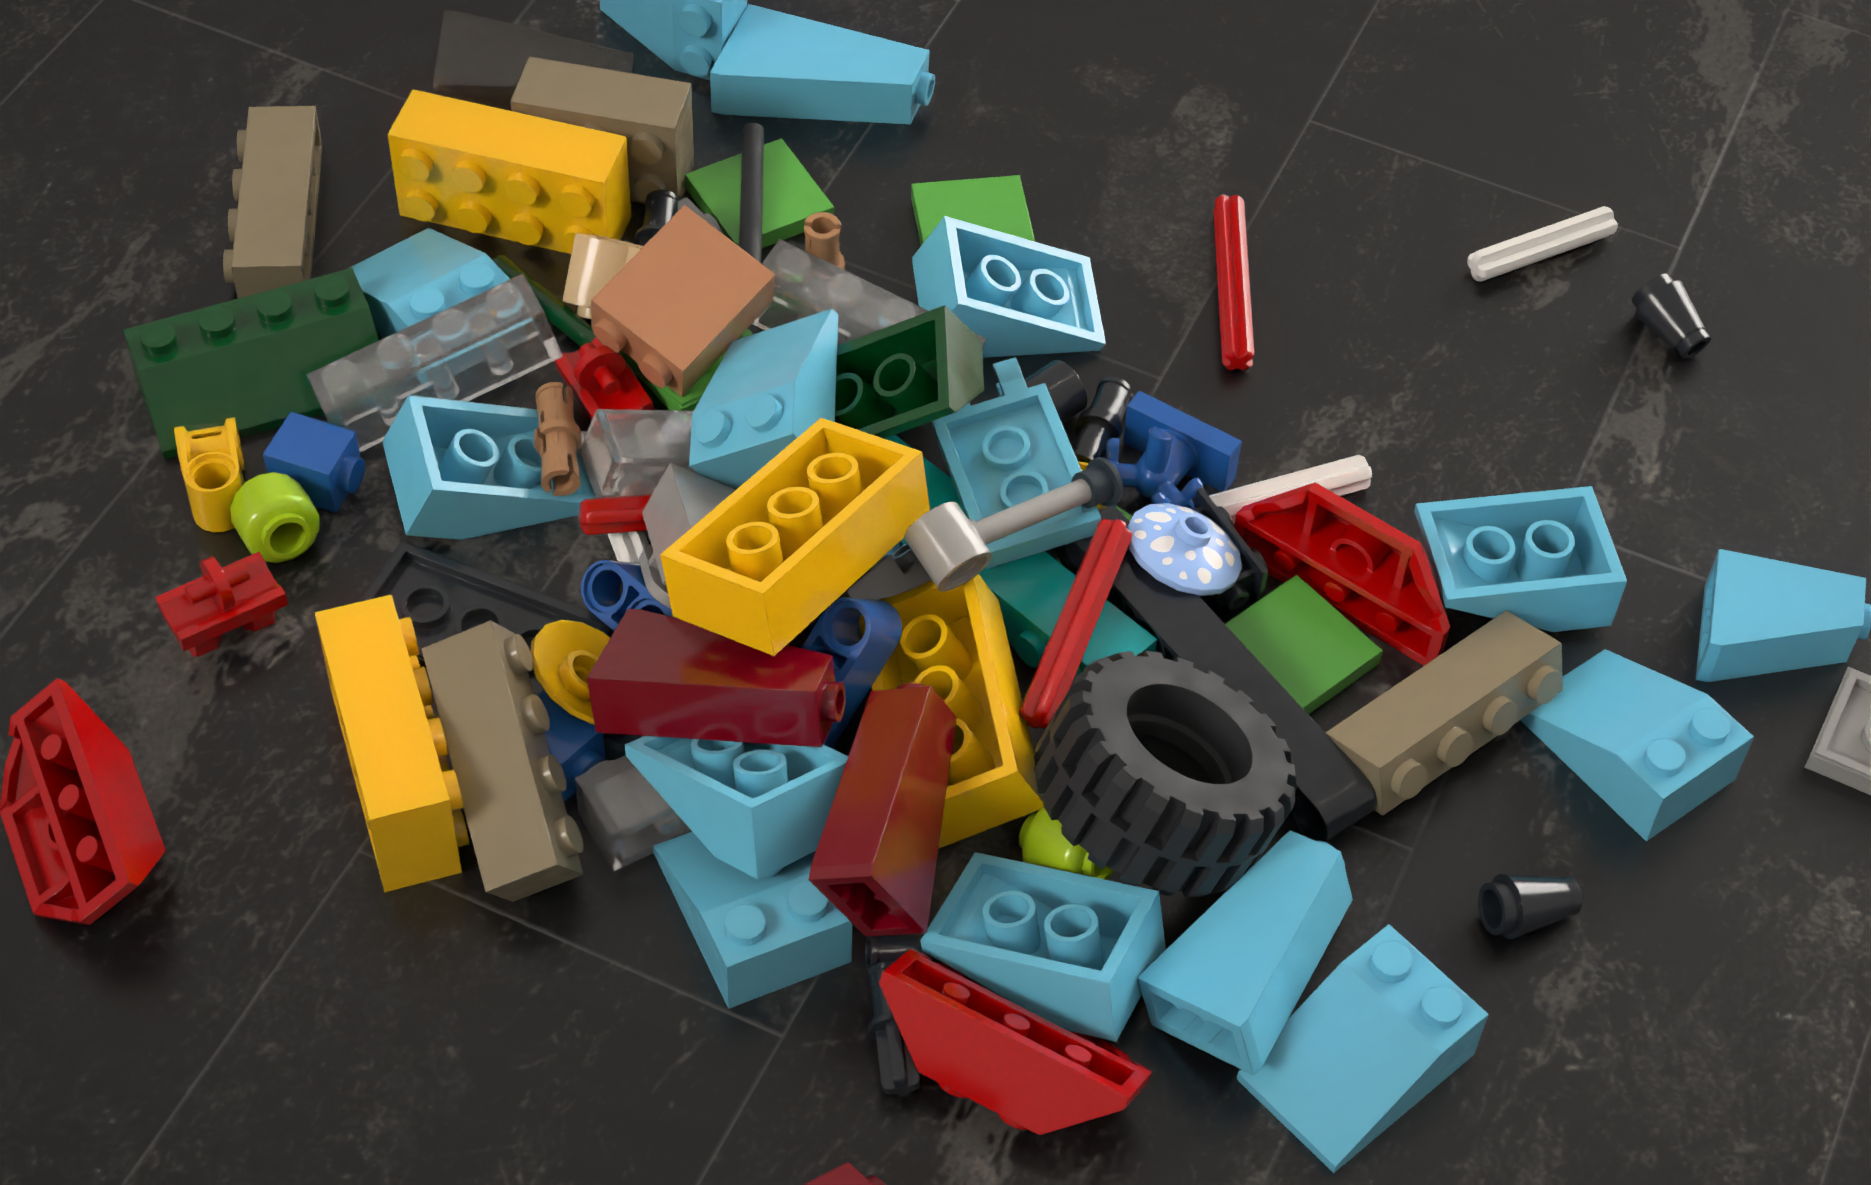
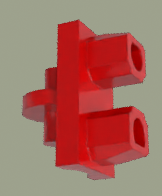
M595 337L591 343L582 345L578 351L561 353L553 357L557 370L567 385L573 390L574 396L602 439L608 436L612 444H619L642 432L644 427L641 419L655 413L653 402L619 352H615L607 345H603Z
M260 552L222 568L217 560L211 556L200 561L202 577L155 597L159 611L183 651L189 650L195 657H200L218 649V644L221 641L220 635L240 626L244 630L255 632L275 623L276 610L288 605L285 591L273 578Z

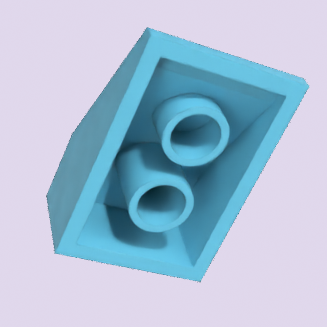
M600 0L601 11L675 71L710 80V71L747 7V0Z
M947 216L943 217L912 257L920 314L943 305L948 307L982 340L983 358L1100 351L1106 344L1090 257Z
M427 228L350 267L353 268L368 303L376 331L426 386L523 335L519 291L514 282L486 253L431 228Z
M833 309L732 341L692 413L689 467L702 476L738 489L817 420L824 418L834 422L838 314Z
M408 395L382 441L406 535L463 540L577 516L579 515L580 503L585 499L596 498L578 449L577 461L580 475V487L578 490L570 495L554 496L552 495V479V489L548 493L543 490L541 486V457L534 447V430L539 425L537 409Z
M1592 486L1416 504L1414 513L1446 608L1490 618H1496L1507 610L1537 629L1550 632L1612 626L1627 579Z
M1606 649L1564 675L1563 690L1549 703L1542 704L1521 719L1546 746L1645 841H1648L1735 781L1754 738L1752 734L1708 694Z
M643 736L625 744L626 757L712 855L757 880L779 873L783 867L816 852L848 759L847 755L825 745L822 747L656 736Z
M693 832L653 846V853L728 1009L852 961V923L808 880L814 853L783 867L779 873L757 880L715 858Z
M977 852L973 854L927 929V933L921 939L922 951L999 996L1068 1031L1117 1042L1142 995L1137 977L1166 950L1159 891Z
M1388 924L1343 960L1292 1014L1262 1068L1255 1075L1240 1070L1237 1080L1320 1161L1335 1173L1475 1054L1489 1014Z

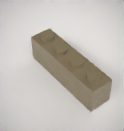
M316 106L249 107L247 128L237 132L238 160L243 164L242 169H234L232 175L233 196L235 202H238V208L229 209L228 211L229 239L234 245L233 249L224 250L223 271L226 284H235L238 298L311 279L323 147Z
M1506 610L1325 733L1367 778L1376 798V808L1374 810L1384 815L1406 799L1417 795L1423 787L1450 768L1463 763L1470 754L1490 740L1506 733L1513 724L1533 710L1553 700L1563 690L1562 643Z
M490 620L421 648L452 767L457 776L463 808L485 892L514 902L584 875L578 856L583 851L582 836L576 822L571 816L567 815L561 792L566 790V778L559 761L554 755L550 754L545 736V731H548L550 728L549 716L542 700L534 694L528 672L533 670V659L525 640L519 634H515Z

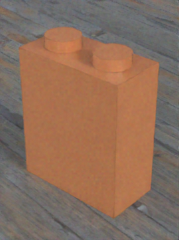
M684 205L591 299V327L595 336L603 345H607L615 352L622 350L635 360L640 371L651 383L660 388L668 386L683 397L723 355L732 341L737 340L773 302L776 274Z

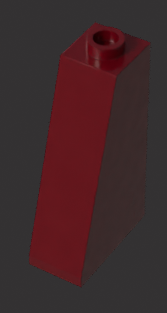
M627 609L587 677L596 733L822 747L833 722L841 721L845 709V688L842 682H835L832 655L786 645L775 656H772L681 619L640 609Z
M905 683L899 685L896 689L870 692L810 867L808 880L865 936L927 933L957 718L932 686Z

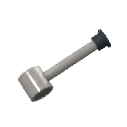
M1099 457L1090 461L1086 470L1076 473L1070 483L976 522L966 517L958 503L947 502L941 504L918 518L908 528L904 539L938 590L941 592L949 591L974 578L990 563L992 553L986 546L987 544L1080 505L1085 508H1091L1099 504L1104 506L1117 504L1123 496V482L1114 464L1106 458Z

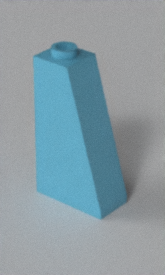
M748 4L710 71L711 112L721 115L911 125L920 105L927 106L933 95L935 74L929 73L930 50Z
M1291 830L1286 833L1240 880L1228 889L1137 977L1152 1026L1251 1075H1255L1264 1065L1353 900L1341 851L1336 850L1326 842H1317Z

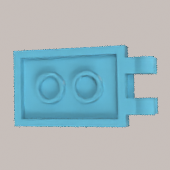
M1016 357L993 364V369L999 382L996 383V388L1000 397L972 406L969 402L956 413L931 421L935 438L963 511L967 518L975 522L1066 485L1072 481V477L1076 473L1082 471L1046 384L1043 383L1028 388ZM1080 505L987 544L986 546L992 553V559L985 568L989 569L1093 536L1097 524L1102 520L1097 506L1085 508Z

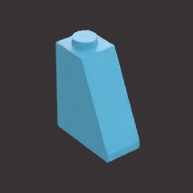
M1719 549L1704 588L1696 680L1713 682L1847 662L1856 640H1866L1871 629V604L1865 603L1866 578Z

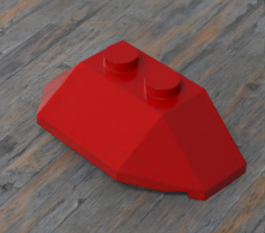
M1316 482L1243 506L1236 513L1235 530L1250 548L1253 547L1261 553L1270 576L1285 583L1295 575H1298L1352 624L1423 666L1444 652L1450 631V623L1429 556L1419 541Z
M57 678L10 717L8 736L14 739L5 762L0 815L33 914L43 918L91 925L141 884L166 852L130 751L69 684Z
M911 948L882 972L879 985L917 1071L937 1081L945 1092L959 1098H969L998 1113L1002 1121L1014 1128L1030 1130L1038 1135H1042L1122 1111L1148 1084L1152 1071L1141 1064L1133 1062L1128 1054L1108 1040L1068 1031L999 996L950 966L930 961L931 958Z

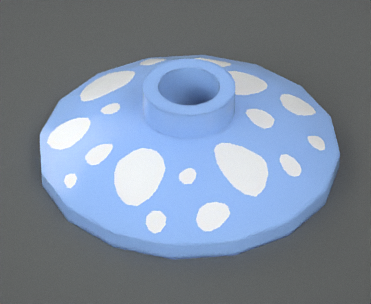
M1170 503L1150 504L1136 511L1127 527L1132 532V539L1128 548L1137 563L1156 580L1177 591L1199 596L1221 594L1234 586L1242 569L1240 552L1229 535L1212 519L1191 508Z

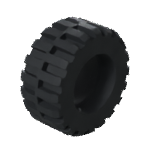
M1132 651L1119 652L1092 662L1085 667L1081 674L1077 675L1036 745L1034 773L1038 793L1044 794L1042 797L1043 805L1050 819L1059 820L1062 824L1061 834L1073 847L1079 844L1089 853L1088 860L1102 870L1106 865L1120 874V880L1133 886L1143 883L1151 886L1152 890L1159 891V894L1166 896L1182 891L1185 898L1201 897L1230 889L1255 865L1292 811L1295 803V791L1297 789L1295 765L1291 764V752L1285 739L1277 738L1276 725L1266 713L1260 714L1253 707V700L1241 690L1235 692L1223 683L1224 678L1210 670L1206 674L1193 668V662L1179 657L1173 660L1164 659L1162 653L1144 651L1137 654V656Z

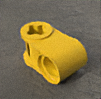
M235 417L226 419L222 426L187 431L184 426L174 427L180 467L196 524L203 530L210 532H225L234 529L235 527L231 522L230 506L235 493L244 484L242 471L245 470Z

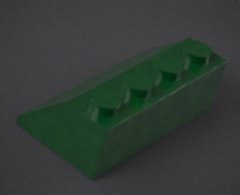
M353 268L123 329L134 375L164 460L178 456L174 427L184 426L187 431L222 426L226 419L235 417L239 437L243 438L281 427L290 412L314 418L394 395L372 315Z
M945 305L837 346L834 422L883 439L956 413L984 391L982 340Z

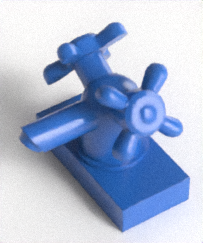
M1138 391L1127 405L1123 443L1144 454L1136 464L1118 463L1119 438H1111L1106 443V459L1111 461L1117 468L1123 482V487L1135 488L1143 497L1151 499L1153 504L1170 503L1193 510L1194 504L1192 499L1196 497L1197 489L1203 488V483L1223 492L1236 479L1242 441L1152 396ZM1185 475L1194 478L1182 491L1177 489L1176 486Z

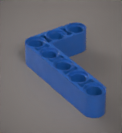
M600 560L592 564L585 571L581 581L583 602L595 616L613 631L617 628L627 609H640L673 617L671 608L657 601L648 592L640 563ZM621 582H622V583H623V593H622V595H621V597H620V594H619V592H620V584H621ZM839 598L824 610L802 646L803 649L832 655L835 682H842L845 688L843 717L840 722H833L823 744L829 748H834L900 640L902 634L900 616L891 604L883 600ZM863 615L866 627L864 636L860 640L857 633V623Z

